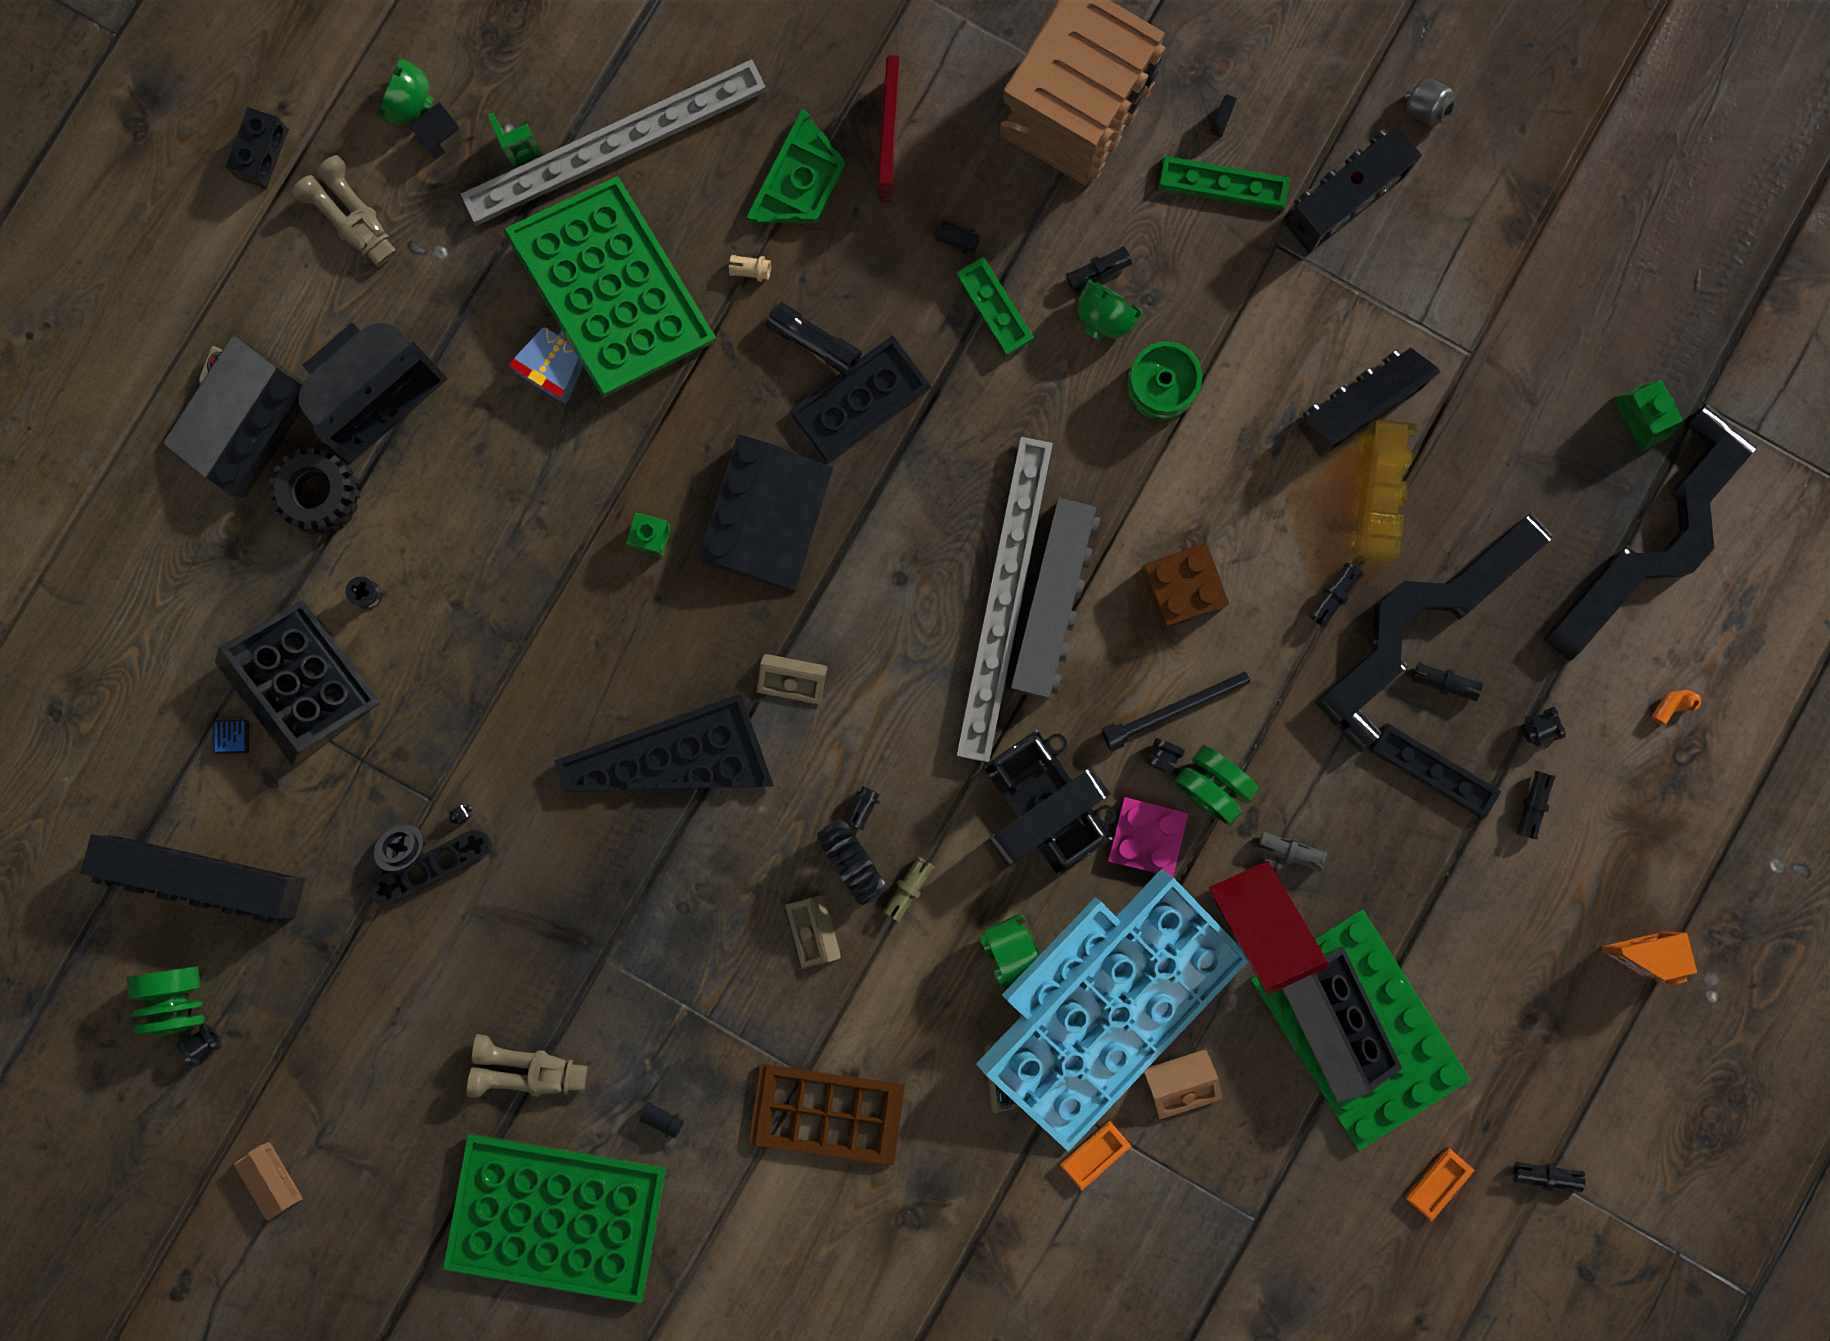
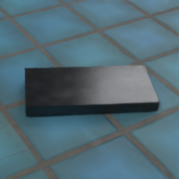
M892 335L863 356L853 373H850L848 376L840 373L789 410V413L826 463L829 464L929 391L932 386Z

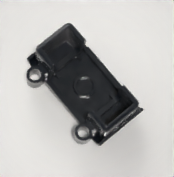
M1037 729L983 766L1017 818L1072 781L1056 757L1067 746L1066 738L1063 735L1053 734L1044 740ZM1052 739H1059L1061 741L1062 747L1060 750H1054L1051 747L1050 742ZM1110 805L1100 806L1094 811L1090 808L1037 846L1058 876L1113 839L1105 827L1115 821L1116 811ZM1102 809L1108 810L1111 814L1110 820L1107 822L1100 818Z

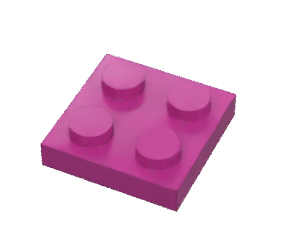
M1123 797L1108 861L1155 874L1163 869L1173 877L1188 813Z

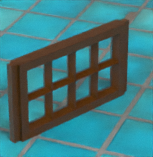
M760 1064L749 1144L894 1165L905 1084ZM777 1078L798 1081L795 1106L774 1103ZM806 1082L827 1085L824 1110L803 1107ZM835 1086L856 1089L853 1114L831 1111ZM864 1091L885 1094L881 1118L860 1116ZM773 1110L794 1113L790 1138L769 1135ZM801 1114L823 1117L819 1142L798 1139ZM830 1118L851 1121L848 1146L827 1143ZM859 1122L880 1125L877 1150L856 1147Z

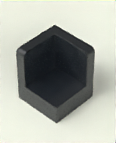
M440 102L409 125L416 137L435 160L445 153L440 144L459 130L458 124Z

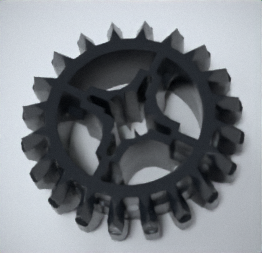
M838 819L835 822H830L817 833V840L859 904L864 906L869 902L872 903L886 891L884 880L846 821Z

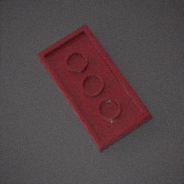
M888 55L886 57L878 173L879 200L892 203L900 90V56Z
M1269 861L1208 887L1214 902L1266 995L1329 967L1327 959Z

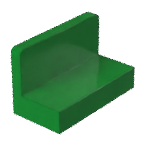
M492 112L487 115L501 147L514 169L543 156L528 124L505 133L495 114Z

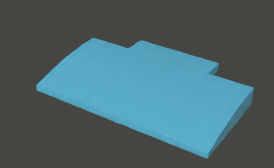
M1161 869L1117 916L1095 897L1016 979L1002 996L1022 1016L976 1065L1069 1152L1248 961L1240 946L1174 877Z

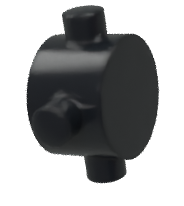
M465 803L449 812L450 821L459 824L473 816V807Z

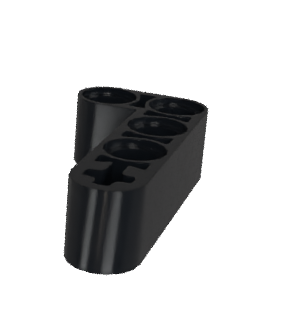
M1090 767L983 842V845L1000 869L1003 870L1111 793L1094 769Z

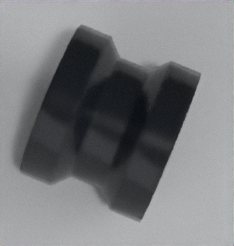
M1155 738L1152 744L1154 747L1153 753L1147 756L1145 763L1163 772L1175 775L1178 770L1176 763L1179 758L1183 757L1185 750L1170 742Z

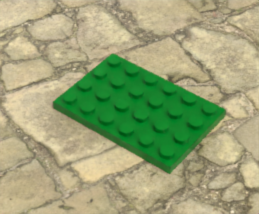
M618 176L504 229V235L602 398L715 343L716 336Z
M1359 909L1314 939L1323 954L1339 947H1344L1402 1066L1401 1070L1370 1093L1338 1103L1328 1086L1327 1079L1318 1061L1313 1055L1312 1048L1303 1030L1298 1024L1297 1017L1283 993V988L1266 995L1256 975L1250 978V981L1358 1151L1471 1081L1363 909Z
M470 1133L467 1136L443 1269L642 1304L667 1167Z

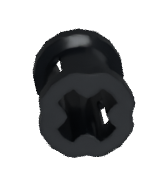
M355 577L346 586L345 593L347 599L362 609L369 610L378 606L382 600L383 593L380 590V586L366 577ZM367 589L370 593L368 597L360 596L359 591Z
M206 1023L200 1025L199 1031L188 1040H182L176 1044L181 1057L192 1067L198 1066L200 1059L213 1049L218 1050L223 1046L217 1032Z

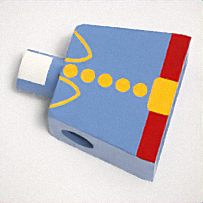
M545 327L532 338L508 365L514 373L565 405L583 368L581 361L563 331L561 330L559 335Z

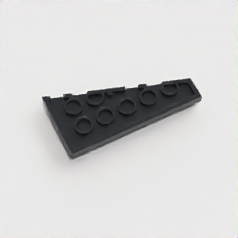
M742 694L554 760L565 792L775 787Z

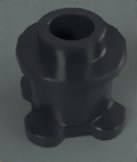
M1555 707L1543 711V714L1535 717L1532 715L1526 716L1525 724H1522V732L1528 743L1533 742L1536 747H1540L1544 741L1550 739L1556 741L1566 737L1565 729L1561 724L1559 713Z

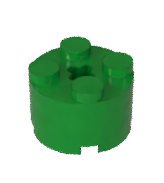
M1021 913L984 929L985 934L979 936L986 954H989L990 958L995 957L998 965L992 968L999 984L1004 989L1010 987L1040 955L1030 930H1027L1024 924L1025 920Z

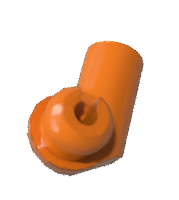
M1691 690L1668 692L1657 706L1651 718L1665 726L1674 712L1696 711L1701 705V698Z

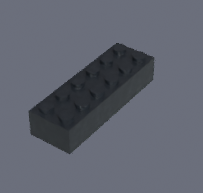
M99 834L90 835L81 874L92 876L91 882L95 884L124 886L126 891L144 894V892L156 893L157 891V898L177 901V899L187 901L189 898V905L207 909L209 907L220 908L222 906L221 912L236 916H242V914L252 915L254 913V920L273 924L274 922L284 923L285 918L296 917L305 882L304 878L116 835Z

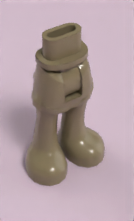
M338 155L331 156L318 167L317 176L351 212L350 215L345 216L328 196L319 181L312 175L299 180L292 188L291 194L300 203L312 204L318 208L337 229L338 237L341 240L347 241L362 253L361 255L364 259L370 258L376 267H379L393 257L397 250L389 242L390 236L385 234L380 222L376 218V211L371 207H367L346 182V165Z
M477 1034L472 1050L473 1064L528 1069V1075L472 1067L468 1077L467 1097L479 1098L488 1089L497 1088L529 1092L531 1096L536 1097L542 1094L562 1093L563 1091L565 1095H569V1091L584 1093L588 1066L576 1065L574 1060L567 1062L564 1059L548 1055L544 1050L530 1053L503 1049L495 1046L489 1036Z

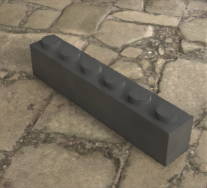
M1062 498L1057 500L1010 691L1045 700L1050 698L1051 693L1057 694L1062 675L1056 674L1058 662H1065L1069 643L1064 642L1066 630L1073 631L1077 612L1071 609L1074 598H1081L1085 580L1079 579L1082 566L1087 568L1089 566L1093 549L1088 548L1087 545L1090 535L1096 536L1100 517L1095 516L1097 508L1095 506Z

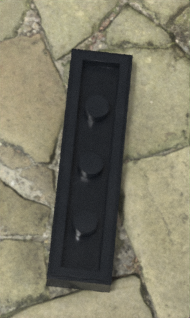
M1389 723L1384 725L1381 730L1382 734L1375 740L1369 751L1370 753L1480 819H1486L1502 791Z

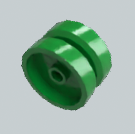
M1162 341L1149 345L1138 354L1129 371L1126 385L1129 401L1137 412L1148 419L1167 421L1178 418L1188 411L1201 389L1203 375L1200 362L1191 350L1180 343ZM1160 379H1167V384L1161 383Z
M1203 744L1192 757L1193 764L1202 774L1191 768H1183L1173 782L1193 803L1206 813L1214 816L1224 824L1232 826L1242 813L1240 806L1233 798L1244 803H1250L1260 788L1234 763Z

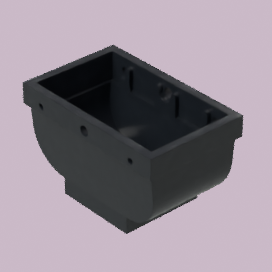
M352 322L302 365L310 375L300 388L299 405L304 415L315 426L313 431L319 438L351 464L448 378L414 341L411 343L396 327L386 323H377L360 330ZM395 411V416L390 417V413Z

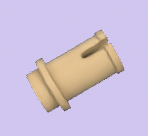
M731 255L730 262L733 265H729L730 276L757 278L758 282H762L763 279H769L771 260H765V256H760L759 259Z

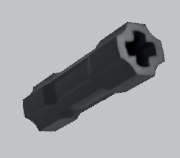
M783 302L775 305L769 313L766 322L767 328L787 340L795 341L821 357L827 365L843 375L848 376L850 373H853L859 364L862 356L861 350L845 340L835 338L807 321L801 313Z

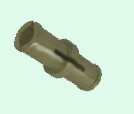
M920 856L916 857L917 859L903 881L899 879L896 884L899 887L882 910V912L891 916L898 905L892 918L899 923L915 897L919 898L921 895L919 890L932 870L935 869V866L927 862L919 873L926 862Z

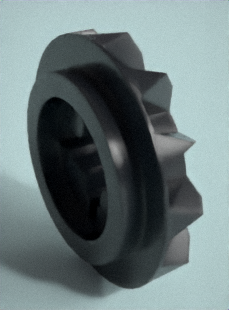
M409 824L391 827L376 842L374 847L375 862L389 874L393 871L403 874L406 867H415L414 861L417 858L424 857L422 848L427 844L423 839V834L418 828ZM403 846L408 849L405 852H399L398 855L392 850V848L400 849Z

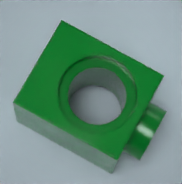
M635 512L626 544L632 550L663 558L671 525L667 520Z

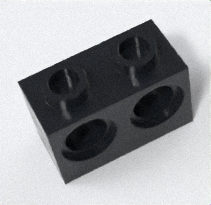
M247 107L225 167L237 179L267 189L289 129L278 117Z

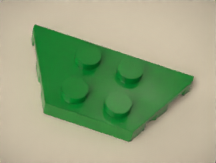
M802 109L746 217L747 221L751 223L819 222L847 165L838 151L834 150L825 134L810 119V115L806 110Z

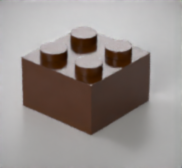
M1207 542L1144 564L1141 568L1163 630L1219 611L1229 605Z

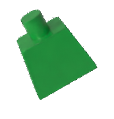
M1661 380L1641 383L1613 397L1641 452L1671 438L1682 423V417L1674 404V400Z

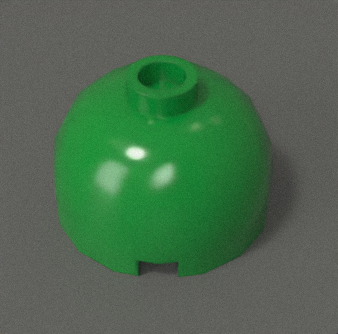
M399 57L382 98L380 108L377 111V118L395 125H408L413 123L421 113L424 114L430 109L434 97L428 95L430 83L427 75L421 68Z
M1088 279L1083 287L1077 303L1079 318L1087 325L1084 331L1100 341L1103 336L1116 339L1129 334L1138 324L1144 313L1134 304L1131 307L1127 306L1124 297L1098 282L1093 283L1090 279Z

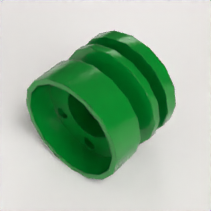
M198 966L126 977L128 998L132 1000H145V1007L130 1012L131 1017L147 1015V1023L132 1026L133 1034L166 1035L184 1032L198 1024L205 1023L204 1014L189 1016L188 1009L202 1007L203 1001L187 1000L186 993L201 988Z

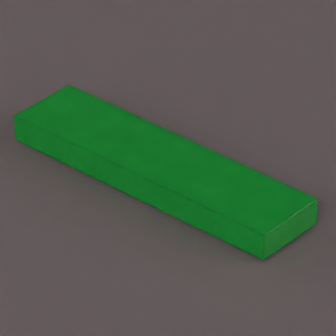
M1163 156L1157 190L1283 212L1286 205L1290 178Z

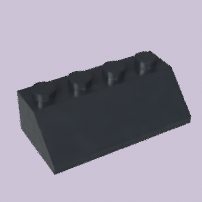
M1411 347L1403 353L1397 349L1382 360L1385 364L1376 371L1370 367L1356 377L1357 384L1349 389L1346 385H1343L1329 395L1332 401L1323 407L1317 403L1303 413L1305 419L1298 426L1317 454L1322 457L1426 387L1440 373L1438 367Z
M1343 946L1324 954L1328 961V968L1283 988V993L1288 999L1297 1017L1298 1024L1303 1030L1312 1048L1313 1055L1318 1061L1327 1079L1328 1086L1338 1103L1370 1093L1402 1069Z

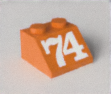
M1663 931L1601 946L1604 954L1643 978L1655 979L1656 983L1666 982L1667 985L1683 983L1687 981L1686 975L1697 973L1687 933Z

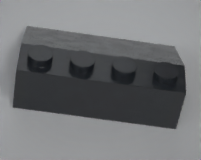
M233 335L163 443L205 478L230 495L246 497L302 412L299 405V392L304 381L236 335Z
M737 434L699 560L702 564L796 591L833 467L776 445Z
M303 599L222 645L217 652L216 665L292 766L322 748L380 704L378 698Z

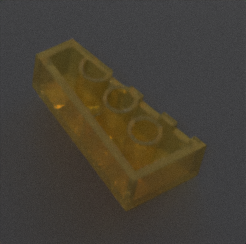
M1376 420L1364 432V435L1359 436L1357 453L1362 455L1361 467H1357L1355 473V486L1359 487V497L1354 499L1352 506V518L1357 519L1356 531L1351 532L1349 539V550L1354 551L1353 560L1392 564L1399 559L1404 514L1398 513L1399 507H1404L1407 499L1408 485L1406 481L1402 480L1403 475L1407 474L1409 465L1412 463L1413 452L1407 449L1408 437L1415 435L1417 423Z

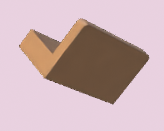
M1206 1050L1148 1067L1144 1071L1159 1120L1223 1099L1218 1076Z
M270 1142L258 1146L250 1151L248 1155L235 1162V1168L266 1220L272 1219L303 1199Z

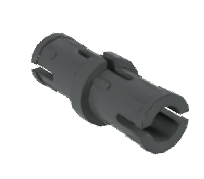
M1265 831L1262 833L1257 848L1258 852L1284 859L1287 864L1292 865V863H1296L1318 872L1322 871V866H1324L1327 856L1326 851L1300 844L1297 839L1292 838V840H1288Z

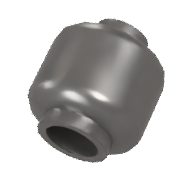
M1425 78L1418 84H1412L1405 96V101L1408 102V115L1430 127H1434L1439 123H1445L1452 115L1456 105L1451 88L1431 78Z

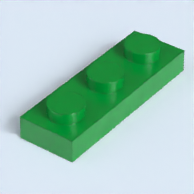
M984 256L956 273L958 281L1006 357L1034 341V336Z

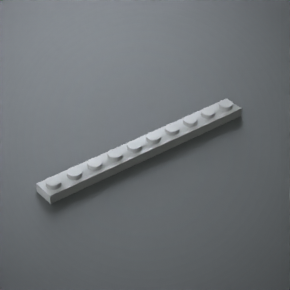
M751 59L461 193V196L474 224L478 226L767 92L766 87Z
M1025 437L1020 439L957 751L958 757L987 763L990 760L1053 445L1051 442Z

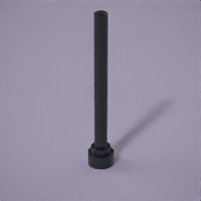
M1244 671L1122 726L1121 723L1117 725L1114 723L1101 728L1103 738L1111 752L1124 747V743L1129 741V737L1250 684L1251 678Z

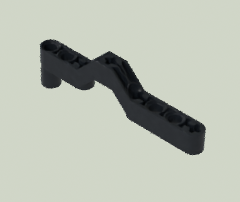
M1708 403L1704 404L1686 425L1710 446L1670 492V495L1677 500L1679 532L1662 552L1636 553L1628 545L1623 547L1547 633L1544 640L1569 662L1587 646L1644 579L1684 577L1694 573L1714 550L1710 502L1753 454L1758 445L1735 426L1730 428L1726 425L1727 419Z
M1531 512L1449 584L1404 581L1374 606L1372 652L1328 690L1316 704L1335 725L1340 722L1344 725L1345 729L1342 733L1359 752H1362L1382 733L1362 712L1361 708L1408 667V664L1401 657L1403 626L1422 609L1451 611L1460 620L1544 547L1554 536Z

